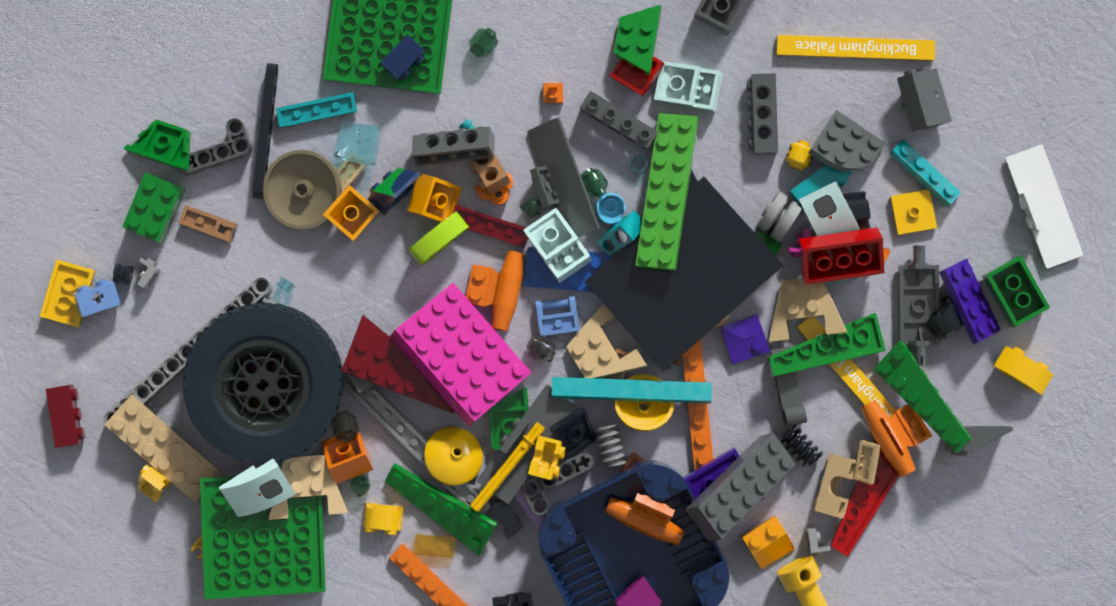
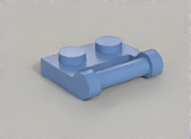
M569 296L568 299L541 302V300L535 301L540 336L579 331L575 296ZM570 306L571 312L543 316V310Z

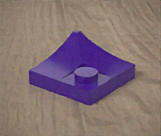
M757 314L720 327L732 365L770 352Z

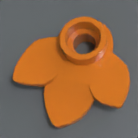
M506 173L511 182L509 185L489 194L487 188L483 190L480 184L474 186L476 194L482 200H491L495 205L505 204L509 199V191L513 187V178L510 173ZM496 176L490 177L489 181L494 180ZM501 192L502 196L496 197V194Z

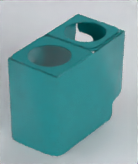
M631 211L623 216L618 223L612 224L597 240L598 244L610 257L634 241L640 234L642 218L637 212ZM615 232H624L627 235V241L625 243L618 242L615 238ZM607 239L614 243L615 249L613 251L608 249L610 244L607 242Z

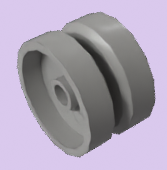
M780 191L768 203L756 225V228L764 233L774 224L775 226L770 233V237L777 242L781 241L802 210V206L795 201L791 202L786 209H783L788 201V196Z

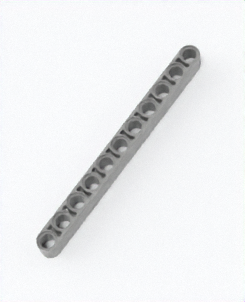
M258 277L106 412L103 418L104 424L131 394L142 404L146 405L184 371L187 360L184 355L185 349L188 347L192 348L198 337L214 320L228 312L231 308L245 305L243 299L247 294L252 296L251 304L260 303L264 297L266 298L272 292V282L267 278ZM262 281L267 283V289L264 292H260L258 289V285ZM175 360L178 363V369L173 372L169 366ZM158 374H161L163 377V382L160 385L155 382V377ZM143 387L148 390L146 398H142L140 395V390Z

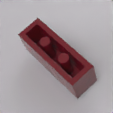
M65 385L45 389L55 448L82 444L83 439H85V432L83 427H80L82 414L80 408H77L76 400L79 398L77 388H74V385Z

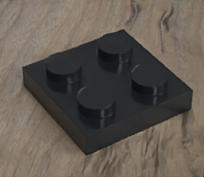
M582 406L549 427L553 438L562 441V447L566 448L563 458L565 461L597 441L587 411Z

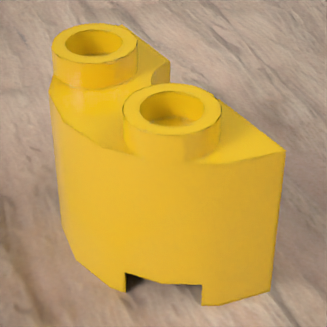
M538 435L534 457L528 474L549 480L553 478L558 479L560 474L559 461L564 458L566 448L562 447V441Z
M146 465L139 473L141 476L138 479L140 482L138 490L157 503L162 497L163 487L168 488L171 481L153 467Z
M365 502L362 526L365 527L366 532L376 533L377 529L385 530V534L396 535L397 531L402 530L404 507Z

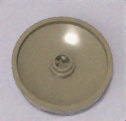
M294 150L281 155L270 165L264 177L263 196L268 210L280 223L294 229H310L327 222L328 219L323 214L342 193V182L336 167L325 156L311 150Z

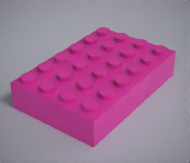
M451 283L390 335L398 347L468 427L532 373L454 283Z

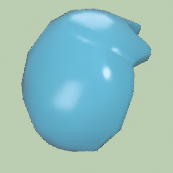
M609 192L603 194L596 203L597 216L603 223L610 225L618 223L626 211L624 200L616 193Z

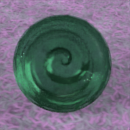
M530 197L520 205V208L530 217L539 216L541 202L536 200L535 197Z
M356 476L351 481L350 486L356 496L361 497L369 491L371 484L367 477Z

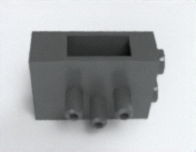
M927 66L917 70L911 69L905 71L904 76L897 78L903 98L900 105L903 109L906 108L912 132L952 122L937 68L928 69Z

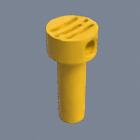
M813 556L798 558L778 570L777 575L785 591L795 592L801 606H828L816 582L822 574Z

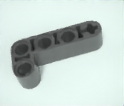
M237 118L230 119L226 124L229 141L190 153L189 163L195 162L197 167L191 164L189 165L188 172L179 169L177 171L184 175H192L250 155L253 147L246 125ZM239 123L241 125L240 131L233 133L232 126ZM241 142H246L247 149L239 152L238 145ZM227 148L228 155L225 158H220L219 151ZM207 154L209 156L208 163L201 164V157Z
M790 346L771 349L770 356L789 349ZM796 372L775 376L784 425L792 426L807 423L806 411L801 402Z
M581 453L558 465L560 467L558 479L553 478V483L549 486L544 484L541 477L534 476L526 480L521 486V493L532 514L537 516L545 515L549 510V504L544 492L589 470L593 466L592 456L588 453ZM580 457L588 459L586 467L581 465L575 469V466L571 463V461H574V464L581 461ZM564 465L569 466L571 469V473L567 477L561 474V468ZM528 483L534 484L536 488L535 492L531 495L525 491V486ZM537 501H541L544 504V510L540 513L534 509V504Z

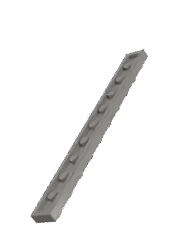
M343 373V385L426 467L424 449L428 439L375 386H373L374 390L365 396L363 393L358 395L347 378L346 373ZM470 481L457 486L443 484L459 501L470 507L471 503L480 493ZM488 500L479 512L484 514L493 504Z

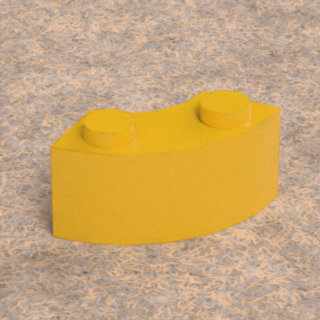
M1005 346L994 367L1027 389L1042 395L1054 376L1048 371L1049 366L1040 361L1036 363L1024 356L1025 352L1018 347L1012 349Z

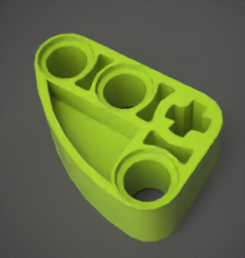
M455 212L428 232L408 251L422 266L441 253L463 234L469 226L458 212Z

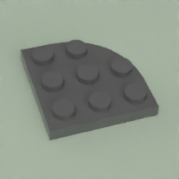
M836 110L808 153L835 170L848 172L849 170L861 171L872 164L885 145V142Z

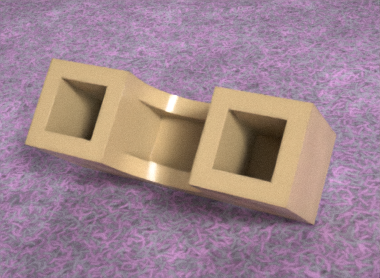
M830 453L825 462L826 469L820 481L821 488L819 495L815 499L814 511L844 519L849 499L842 498L838 494L837 486L843 479L854 480L856 460Z

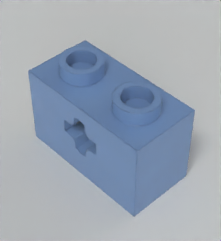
M103 279L95 282V286L88 287V285L76 288L77 292L72 294L79 316L85 317L121 305L113 281ZM94 293L100 294L97 302L91 299V297H94Z

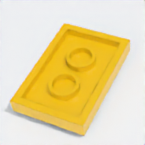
M56 259L40 317L80 327L82 317L79 316L72 293L77 292L76 288L84 285L91 287L96 270Z

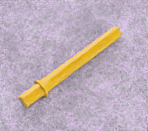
M536 422L528 434L523 435L524 438L471 503L472 509L477 512L482 509L526 452L533 445H536L535 441L538 439V435L540 436L543 433L545 427Z

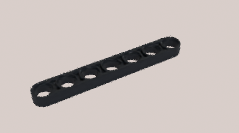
M267 63L253 183V198L264 199V177L268 170L278 80V64Z

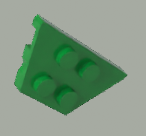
M661 5L619 18L613 51L614 56L620 60H625L634 68L638 67L648 76L651 75L662 11Z
M155 120L146 130L137 135L139 138L131 146L127 144L124 148L131 154L188 172L191 133L187 129Z
M527 387L517 391L489 409L492 449L497 451L502 445L499 442L505 434L508 436L513 431L511 426L517 417L521 420L529 409Z

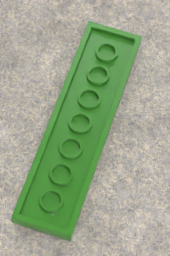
M659 113L656 128L658 133L654 141L635 264L638 268L676 271L699 121L698 116Z

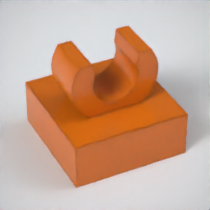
M543 83L544 104H563V83Z

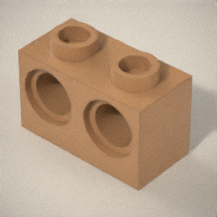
M495 153L494 157L471 160L470 168L474 174H479L480 179H478V182L483 190L487 188L489 194L511 183ZM487 160L486 164L480 165L482 161ZM496 176L494 180L489 181L490 177Z

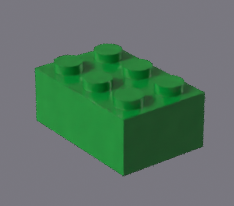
M145 172L122 228L163 244L186 189Z
M1021 255L982 275L985 284L1010 328L1017 327L1050 308Z

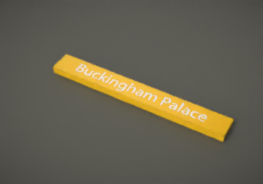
M777 35L776 56L934 61L935 40Z
M815 317L807 318L797 327L807 340L826 333L825 328ZM852 359L829 364L864 406L875 400L889 418L896 411Z

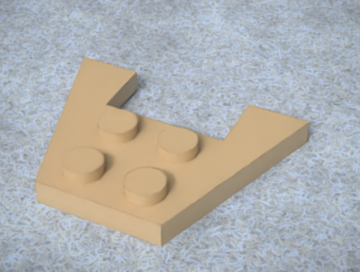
M803 278L781 282L769 337L770 343L789 340L787 321L820 316L825 317L826 335L848 333L825 282L805 285Z
M604 304L601 305L566 346L584 378L598 379L648 367L637 349L621 359L619 358L601 328L616 318Z
M325 455L300 456L283 461L281 471L296 493L290 498L326 495L328 515L348 513L338 486L328 470ZM287 500L271 507L268 520L288 518Z

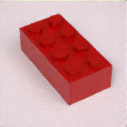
M878 227L798 239L801 275L805 285L885 273L883 237Z

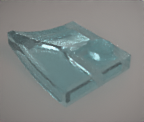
M341 122L335 157L375 166L381 126Z

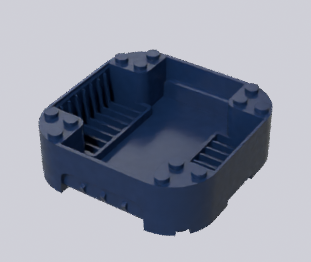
M657 460L638 461L633 463L629 469L564 501L558 500L549 507L548 512L543 515L539 526V546L543 560L566 606H618L614 601L640 575L647 580L661 600L662 604L660 606H718L721 603L729 586L727 563L716 540L708 542L685 510L695 498L687 482L672 466ZM640 494L649 496L651 500L668 505L671 509L675 510L670 521L684 530L679 545L651 538L625 526L607 514L605 509L610 498L633 502L636 495Z

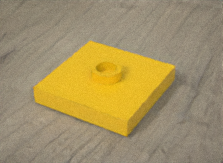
M929 190L890 196L897 235L937 228Z

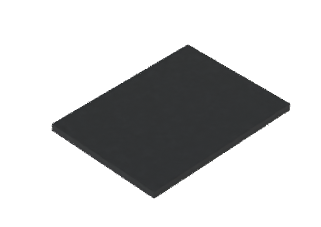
M703 176L688 190L676 271L636 267L639 234L634 241L623 247L591 275L585 283L664 372L784 265Z

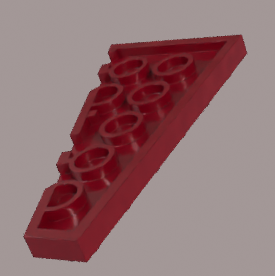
M362 315L341 371L454 414L455 411L393 339Z

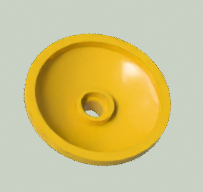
M647 374L635 375L626 379L663 381ZM614 400L615 410L620 420L626 426L637 431H653L662 427L671 418L674 410V402ZM640 406H646L647 409L642 410Z
M445 427L436 431L427 441L424 449V462L429 473L437 481L451 486L463 485L471 481L480 471L483 462V452L479 441L469 431L460 427ZM458 450L459 456H456L453 451Z

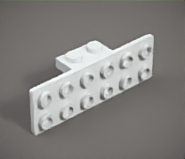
M1043 145L1006 157L1005 161L1020 198V207L1025 212L1027 226L1031 228L1045 268L1047 269L1083 256Z

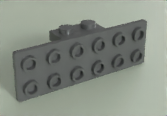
M560 118L552 119L528 130L527 133L540 166L529 171L543 208L554 205L578 238L599 230L597 218Z
M546 385L521 420L517 417L511 426L513 429L509 436L505 434L499 444L502 446L478 477L477 482L483 487L487 485L524 438L523 435H527L536 422L545 427L540 436L554 439L549 427L577 410L578 407L568 399L551 398L552 388ZM534 445L526 452L494 492V495L507 504L510 503L529 477L528 471L535 453Z

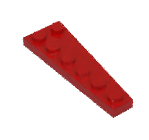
M881 449L874 484L861 481L856 482L848 501L844 519L841 518L830 544L831 547L847 557L899 477V473L885 458Z

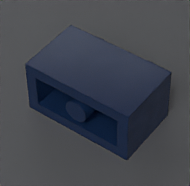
M407 34L380 64L398 82L401 79L404 81L412 73L410 70L415 65L419 66L425 60L426 52Z

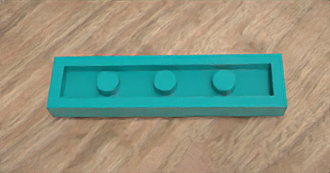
M353 92L276 108L280 128L358 112Z
M904 139L889 153L946 207H949L961 193Z

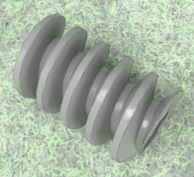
M619 424L604 426L595 430L596 433H601V436L597 437L596 440L603 442L598 445V448L604 449L599 456L605 457L600 463L607 465V467L626 464V461L620 460L625 454L618 452L623 448V445L617 444L622 438L615 436L621 432L619 429H614Z

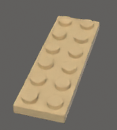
M132 394L104 424L195 503L200 499V478L219 477L222 474L221 470Z

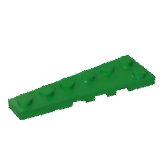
M873 313L844 325L848 333L826 335L825 333L768 357L771 376L775 377L886 351L877 314Z
M898 341L877 364L874 370L955 453H959L972 440L971 436L957 416L953 414L947 402L942 399L937 388L927 378V374L917 364V360L905 343Z
M394 463L385 482L480 556L497 522Z

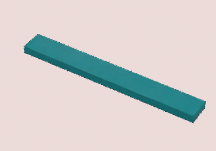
M552 377L551 398L711 404L712 383Z

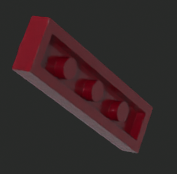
M455 205L453 213L458 212L469 226L468 230L516 246L526 247L528 237L523 230L527 227Z

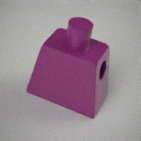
M642 575L614 601L618 606H660L662 604Z

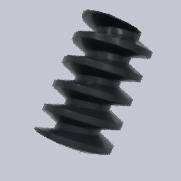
M793 425L782 436L780 442L781 444L787 442L786 450L793 448L790 455L798 454L797 462L802 459L804 460L802 467L811 466L824 452L816 453L818 446L811 447L813 441H806L807 435L800 436L802 429L794 430L796 425Z

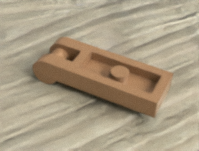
M188 205L184 206L178 222L230 243L233 239L231 237L232 233L238 226L236 223ZM221 225L227 226L224 234L219 232Z

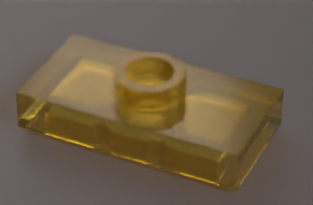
M416 534L414 554L454 558L456 538Z

